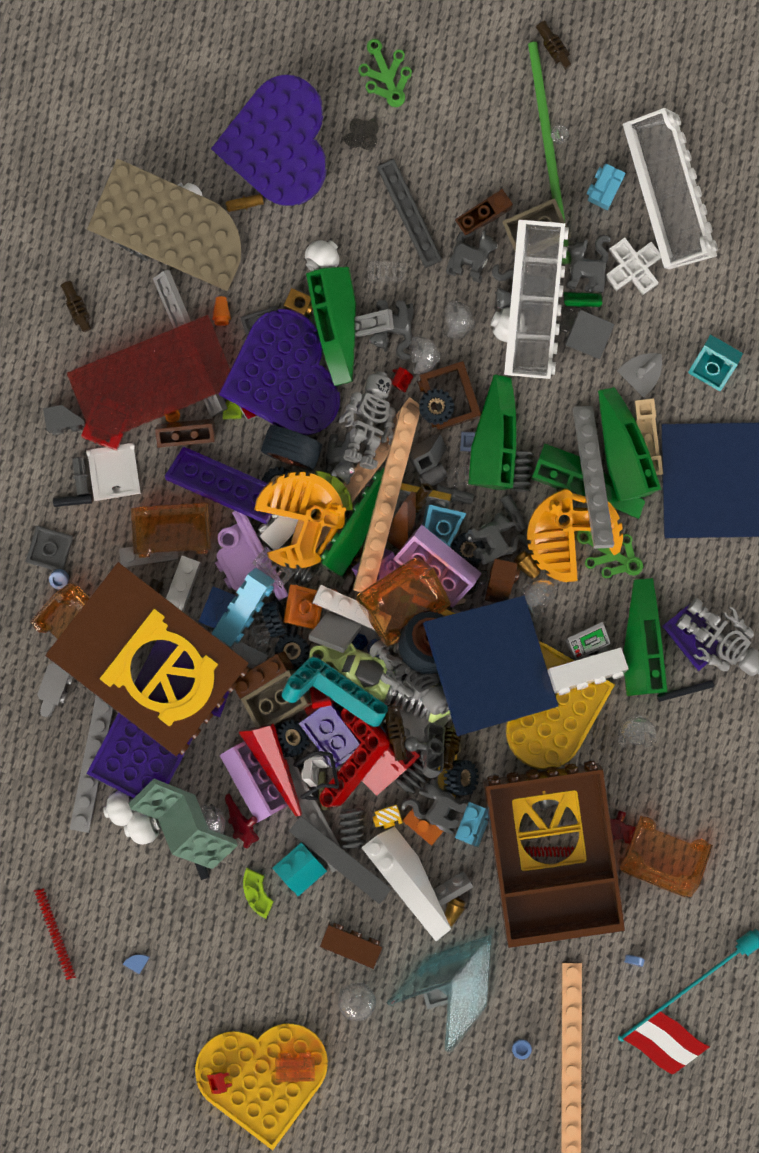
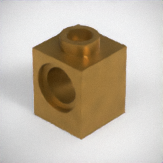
M291 288L284 303V308L296 311L306 317L307 313L311 314L313 310L311 297ZM304 300V307L297 308L295 306L296 301Z

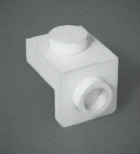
M314 755L304 761L301 776L310 787L318 786L319 768H328L329 763L323 756Z

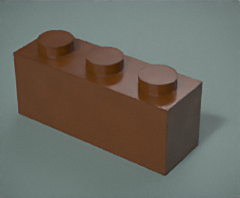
M214 418L157 424L155 428L157 448L215 442L216 439Z
M285 651L247 672L243 678H237L235 681L237 686L234 689L239 698L242 699L286 671L293 669L294 666Z
M335 922L333 925H328L320 944L321 948L374 969L383 947L379 945V940L369 937V940L362 938V933L351 930V932L343 930V925Z

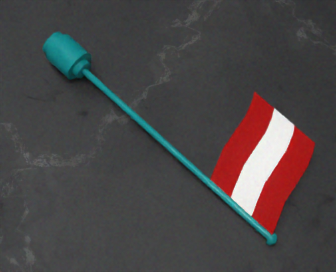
M756 928L753 931L749 930L737 939L736 951L622 1036L619 1035L618 1040L620 1042L625 1040L635 1046L657 1066L671 1074H675L710 1048L709 1045L696 1039L681 1024L661 1011L738 953L749 956L759 948L758 930Z

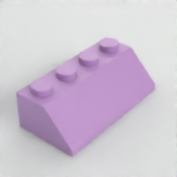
M422 524L393 558V560L452 608L475 585L481 575V572Z
M245 741L220 755L250 812L258 819V822L288 806Z

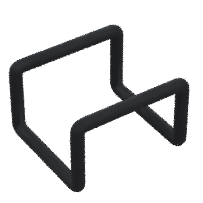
M313 751L293 763L294 767L304 768V764L300 763L314 755H324L330 758L335 784L322 783L314 786L311 790L300 796L301 799L318 800L317 790L320 788H339L332 753Z

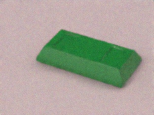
M563 293L566 306L600 307L602 305L601 293Z

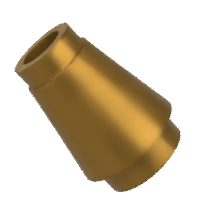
M525 550L513 559L515 563H518L517 567L531 579L540 574V570L532 559L531 554Z
M458 897L447 903L444 913L451 927L466 909L464 907L466 902Z

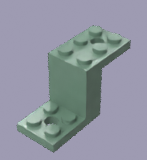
M153 779L128 803L131 810L159 820L172 855L213 869L238 846L236 839L208 828L194 794L159 780Z

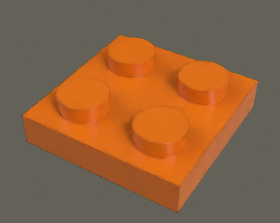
M290 585L283 622L314 629L320 622L322 607L312 603L317 590Z

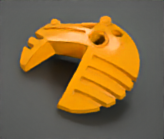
M290 472L286 478H284V474L278 476L274 485H272L273 481H271L263 488L257 497L254 509L256 511L298 519L291 545L267 552L270 560L281 566L286 567L285 563H287L290 568H296V565H299L300 568H306L321 561L320 555L329 541L331 542L338 529L344 527V512L346 508L343 507L341 498L334 487L322 477L312 473L305 476L306 472H299L298 475H295L296 472ZM316 509L317 514L312 518L311 511ZM323 526L332 527L316 553V547Z
M567 488L548 496L534 510L527 528V540H530L531 543L527 545L528 549L533 551L531 554L532 559L539 562L536 565L541 570L548 571L546 573L548 576L562 582L578 581L574 531H591L588 508H573L572 500L587 503L586 496L572 493ZM608 501L614 540L613 548L609 549L613 555H616L622 547L623 533L619 535V532L623 528L622 523L617 522L620 519L617 511ZM567 515L568 520L566 522H559L560 516Z

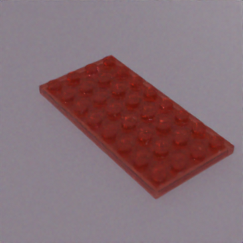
M206 315L67 372V376L94 443L97 444L219 394L231 369L211 320Z

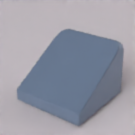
M461 432L460 451L471 452L476 432Z

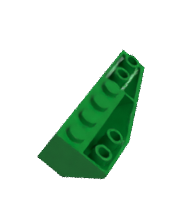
M349 267L322 268L306 273L316 326L334 386L353 382L356 300Z
M495 374L493 375L471 446L468 484L495 490H505L513 488L516 410L512 378Z
M615 387L599 390L598 395L607 468L618 502L649 496L661 490L649 450L626 403Z
M544 443L531 479L559 490L567 488L572 493L586 496L580 456ZM603 472L607 501L612 504L616 511L639 519L645 500L636 498L618 502L611 477Z
M384 467L381 471L377 470L372 478L374 480L372 486H367L362 494L364 498L360 503L357 502L352 510L353 515L350 519H346L341 533H336L331 541L333 546L330 550L326 549L321 557L323 561L322 566L341 578L366 540Z
M653 578L633 580L623 651L629 668L624 673L626 696L667 692L662 638Z

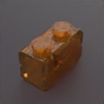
M288 1052L279 1053V1056L275 1058L276 1082L315 1081V1055L311 1056V1052H300L299 1056H291V1053Z

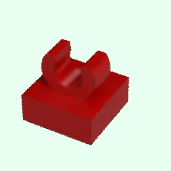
M404 368L393 369L392 371L395 373V376L391 379L392 385L405 393L414 376Z
M217 1072L207 1075L212 1094L227 1092L226 1088L232 1086V1083L225 1084L224 1078L229 1076V1073Z

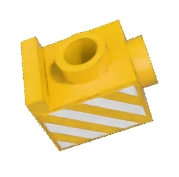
M397 804L375 811L376 816L372 817L375 827L384 826V829L395 826V821H398L399 824L403 823Z

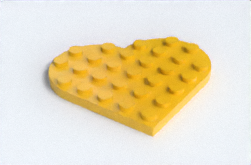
M539 641L547 670L574 661L551 646ZM606 680V682L595 685V682L589 683L587 688L577 690V687L570 689L571 692L564 695L556 693L555 697L559 707L506 722V738L510 749L521 762L536 769L545 770V768L552 766L558 768L566 764L580 749L615 684Z
M283 1023L269 1028L258 1039L240 1031L224 1032L213 1037L205 1044L198 1055L195 1075L197 1086L207 1101L271 1150H274L323 1083L327 1072L328 1059L322 1041L312 1030L299 1024ZM217 1072L229 1073V1076H226L224 1081L225 1084L232 1083V1086L226 1088L227 1092L212 1094L207 1075Z

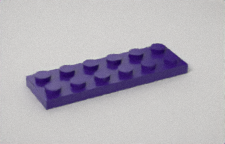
M182 447L165 474V480L264 524H267L273 515L254 509L258 495L268 483L186 447Z

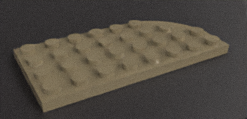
M118 158L116 159L87 230L228 291L241 260L240 236L230 215L212 200Z

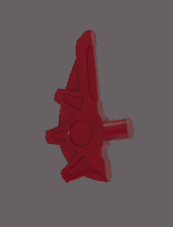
M230 793L226 794L225 802L230 815L228 823L232 824L235 831L232 837L242 840L244 842L243 847L248 849L252 843L259 840L258 835L253 830V825L258 822V819L255 816L246 819L234 803Z
M619 810L616 819L610 818L613 843L616 839H624V842L628 844L636 827L626 825L623 822L626 812Z

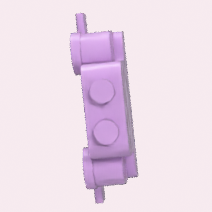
M237 511L232 512L237 524L224 528L219 532L218 543L222 549L218 551V561L215 562L219 571H224L227 576L224 579L229 589L233 588L235 591H238L239 587L245 582L244 579L247 574L257 568L275 580L272 585L275 587L272 593H275L278 601L286 598L288 593L248 517Z

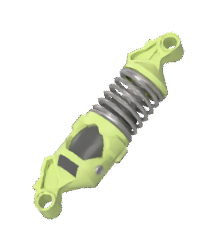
M352 643L344 653L324 645L315 646L310 650L309 658L315 654L321 655L323 662L331 665L336 671L376 697L386 706L390 703L392 706L399 704V710L401 711L407 704L406 713H409L414 705L413 716L417 715L421 707L420 719L426 713L425 720L431 723L450 714L449 710L443 715L441 713L433 715L423 705V697L418 700L414 698L411 700L405 699L401 692L393 689L392 685L381 681L382 673L386 674L387 672L384 660H381L379 657L373 658L370 654L357 650ZM405 673L398 677L397 680L403 681L404 684L407 674Z

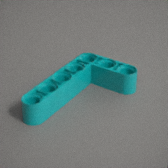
M316 657L309 658L287 680L282 692V697L285 701L295 703L314 686L372 727L380 726L388 711L387 706Z

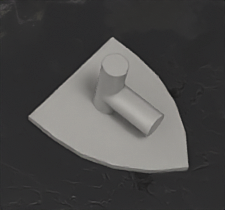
M648 353L636 356L623 364L617 372L644 398L653 389L660 377L662 354Z

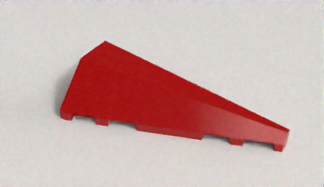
M274 723L239 731V734L294 815L301 816L302 811L287 760L283 757Z

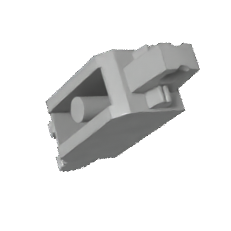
M55 663L47 666L37 693L39 699L43 700L40 714L47 718L52 716L56 705L60 706L61 703H65L68 693L65 691L67 686L71 685L74 680L71 675Z

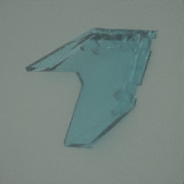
M492 934L425 957L386 1003L394 1006L398 1002L436 989L442 991L448 996L444 1050L452 1052L487 1006Z

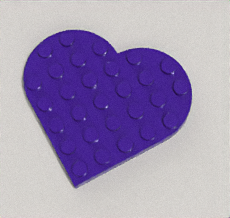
M280 75L267 80L257 89L212 146L211 150L271 202L282 206H293L309 201L322 187L327 171L325 153L315 139L323 121L320 95L309 82L297 76Z
M288 309L267 312L252 325L218 394L276 426L303 435H312L324 430L335 419L340 406V392L334 386L329 371L319 365L322 356V345L316 327L302 314Z

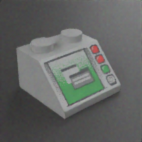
M603 622L565 640L574 661L590 657L589 654L595 651L597 654L608 650L607 646L611 644Z

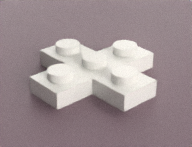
M623 238L609 249L620 265L607 273L605 277L616 291L631 280L642 295L658 285L659 282L648 269L662 259L660 252L652 242L638 252H635L626 238Z

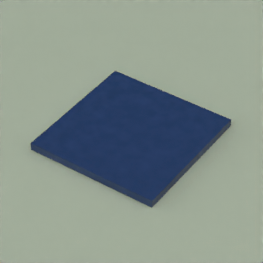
M759 423L661 424L664 539L759 537Z
M525 596L423 622L457 736L559 707Z

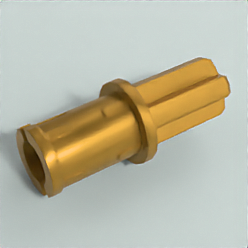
M261 193L247 197L242 195V198L229 200L225 203L228 212L241 209L248 210L247 208L264 205Z

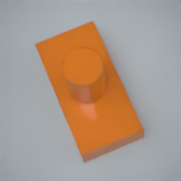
M413 808L402 820L431 846L444 832L436 825H432L425 820H419L414 816Z

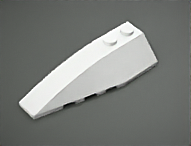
M395 826L376 835L362 847L435 941H438L451 930L419 856Z

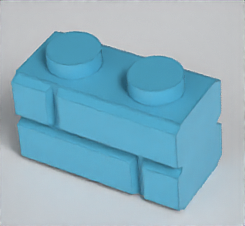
M605 164L603 168L599 167L595 175L597 181L595 185H590L586 193L589 195L587 201L608 210L626 173L608 164Z
M468 802L455 838L479 847L488 824L487 809Z

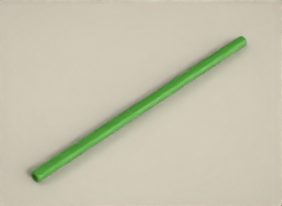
M530 42L528 47L552 199L555 198L565 221L537 42ZM566 239L564 240L563 247H568L569 242ZM568 251L566 252V258H562V264L571 263V255Z

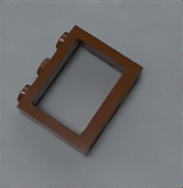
M463 361L421 374L420 380L417 381L420 392L424 391L426 394L430 390L429 379L454 371L458 372L470 413L449 419L441 425H433L431 423L432 428L436 427L437 431L481 417ZM435 402L431 405L433 411L437 410Z

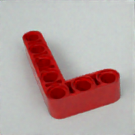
M345 708L341 712V718L361 741V744L337 772L339 788L325 787L321 792L320 802L324 807L341 806L390 745L389 737L380 726L372 727L355 715L353 718V714ZM334 777L329 784H335Z

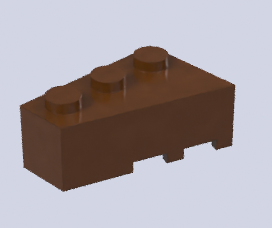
M494 559L485 601L497 603L509 600L513 584L519 578L520 569L517 568L518 563Z

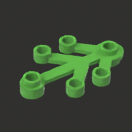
M371 39L367 43V51L369 54L374 55L381 73L370 69L367 64H361L358 71L363 77L368 76L385 83L388 90L377 87L374 81H368L366 83V91L370 94L375 93L386 98L387 103L392 107H400L405 102L403 90L407 80L412 76V70L409 67H403L400 72L401 78L397 87H395L393 79L400 63L405 58V54L402 50H396L393 54L394 60L388 70L381 53V42L378 39ZM373 43L378 45L376 49L371 47ZM400 53L403 57L398 59L396 54ZM365 67L368 69V71L366 73L361 72V68ZM403 71H409L410 74L404 76ZM372 84L375 86V88L373 90H369L368 86ZM393 95H398V96H399V99H398V100H394V99L392 98V96H393Z
M578 531L576 534L577 541L580 544H589L593 547L591 532ZM586 534L587 540H581L580 535ZM624 534L623 538L629 537L630 542L628 544L622 542V545L624 544L627 557L620 554V552L613 555L609 548H596L606 555L596 558L589 557L585 560V566L588 569H593L596 565L612 561H618L623 564L614 568H603L601 575L605 579L624 572L635 576L641 573L643 569L641 559L634 555L632 537L629 534ZM590 559L594 561L592 567L587 565V561ZM631 563H635L637 565V568L635 570H632L630 568ZM605 569L610 570V576L604 575Z

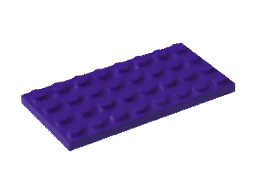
M157 640L134 682L136 688L141 693L178 645L167 640ZM183 651L172 666L186 669L195 668L191 657L186 651ZM166 674L177 700L184 698L194 685L195 678ZM160 681L148 698L155 702L168 703V698ZM118 713L86 774L134 798L153 779L169 784L184 754H178L176 757Z

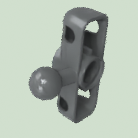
M430 722L424 729L425 736L423 742L411 736L404 741L405 748L410 752L421 749L420 755L424 766L422 769L423 774L426 777L434 778L443 771L445 729L440 724ZM442 734L440 740H438L437 738H435V737L440 736V735Z

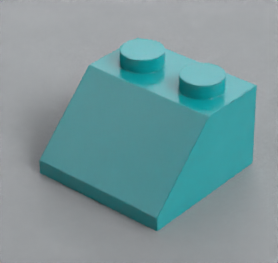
M710 334L688 373L721 392L737 367L743 353Z
M303 842L272 868L297 896H300L327 872Z

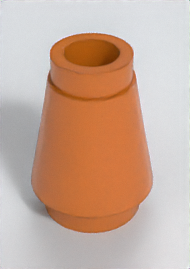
M224 296L215 298L212 320L217 326H226L231 320L227 298Z

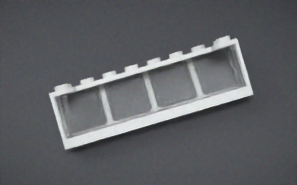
M663 108L623 123V127L664 268L673 269L716 257L718 247L716 241L712 240V226L710 222H707L705 216L707 215V209L700 199L702 192L700 187L696 185V172L694 168H691L690 161L692 158L684 144L686 143V137L679 127L681 125L680 117L678 114Z
M518 220L504 375L550 379L551 374L555 375L556 362H552L553 354H557L558 343H554L555 335H559L560 324H556V317L561 315V305L558 304V297H562L563 285H560V277L564 278L565 266H561L562 258H566L567 247H563L564 239H568L569 227H565V223Z

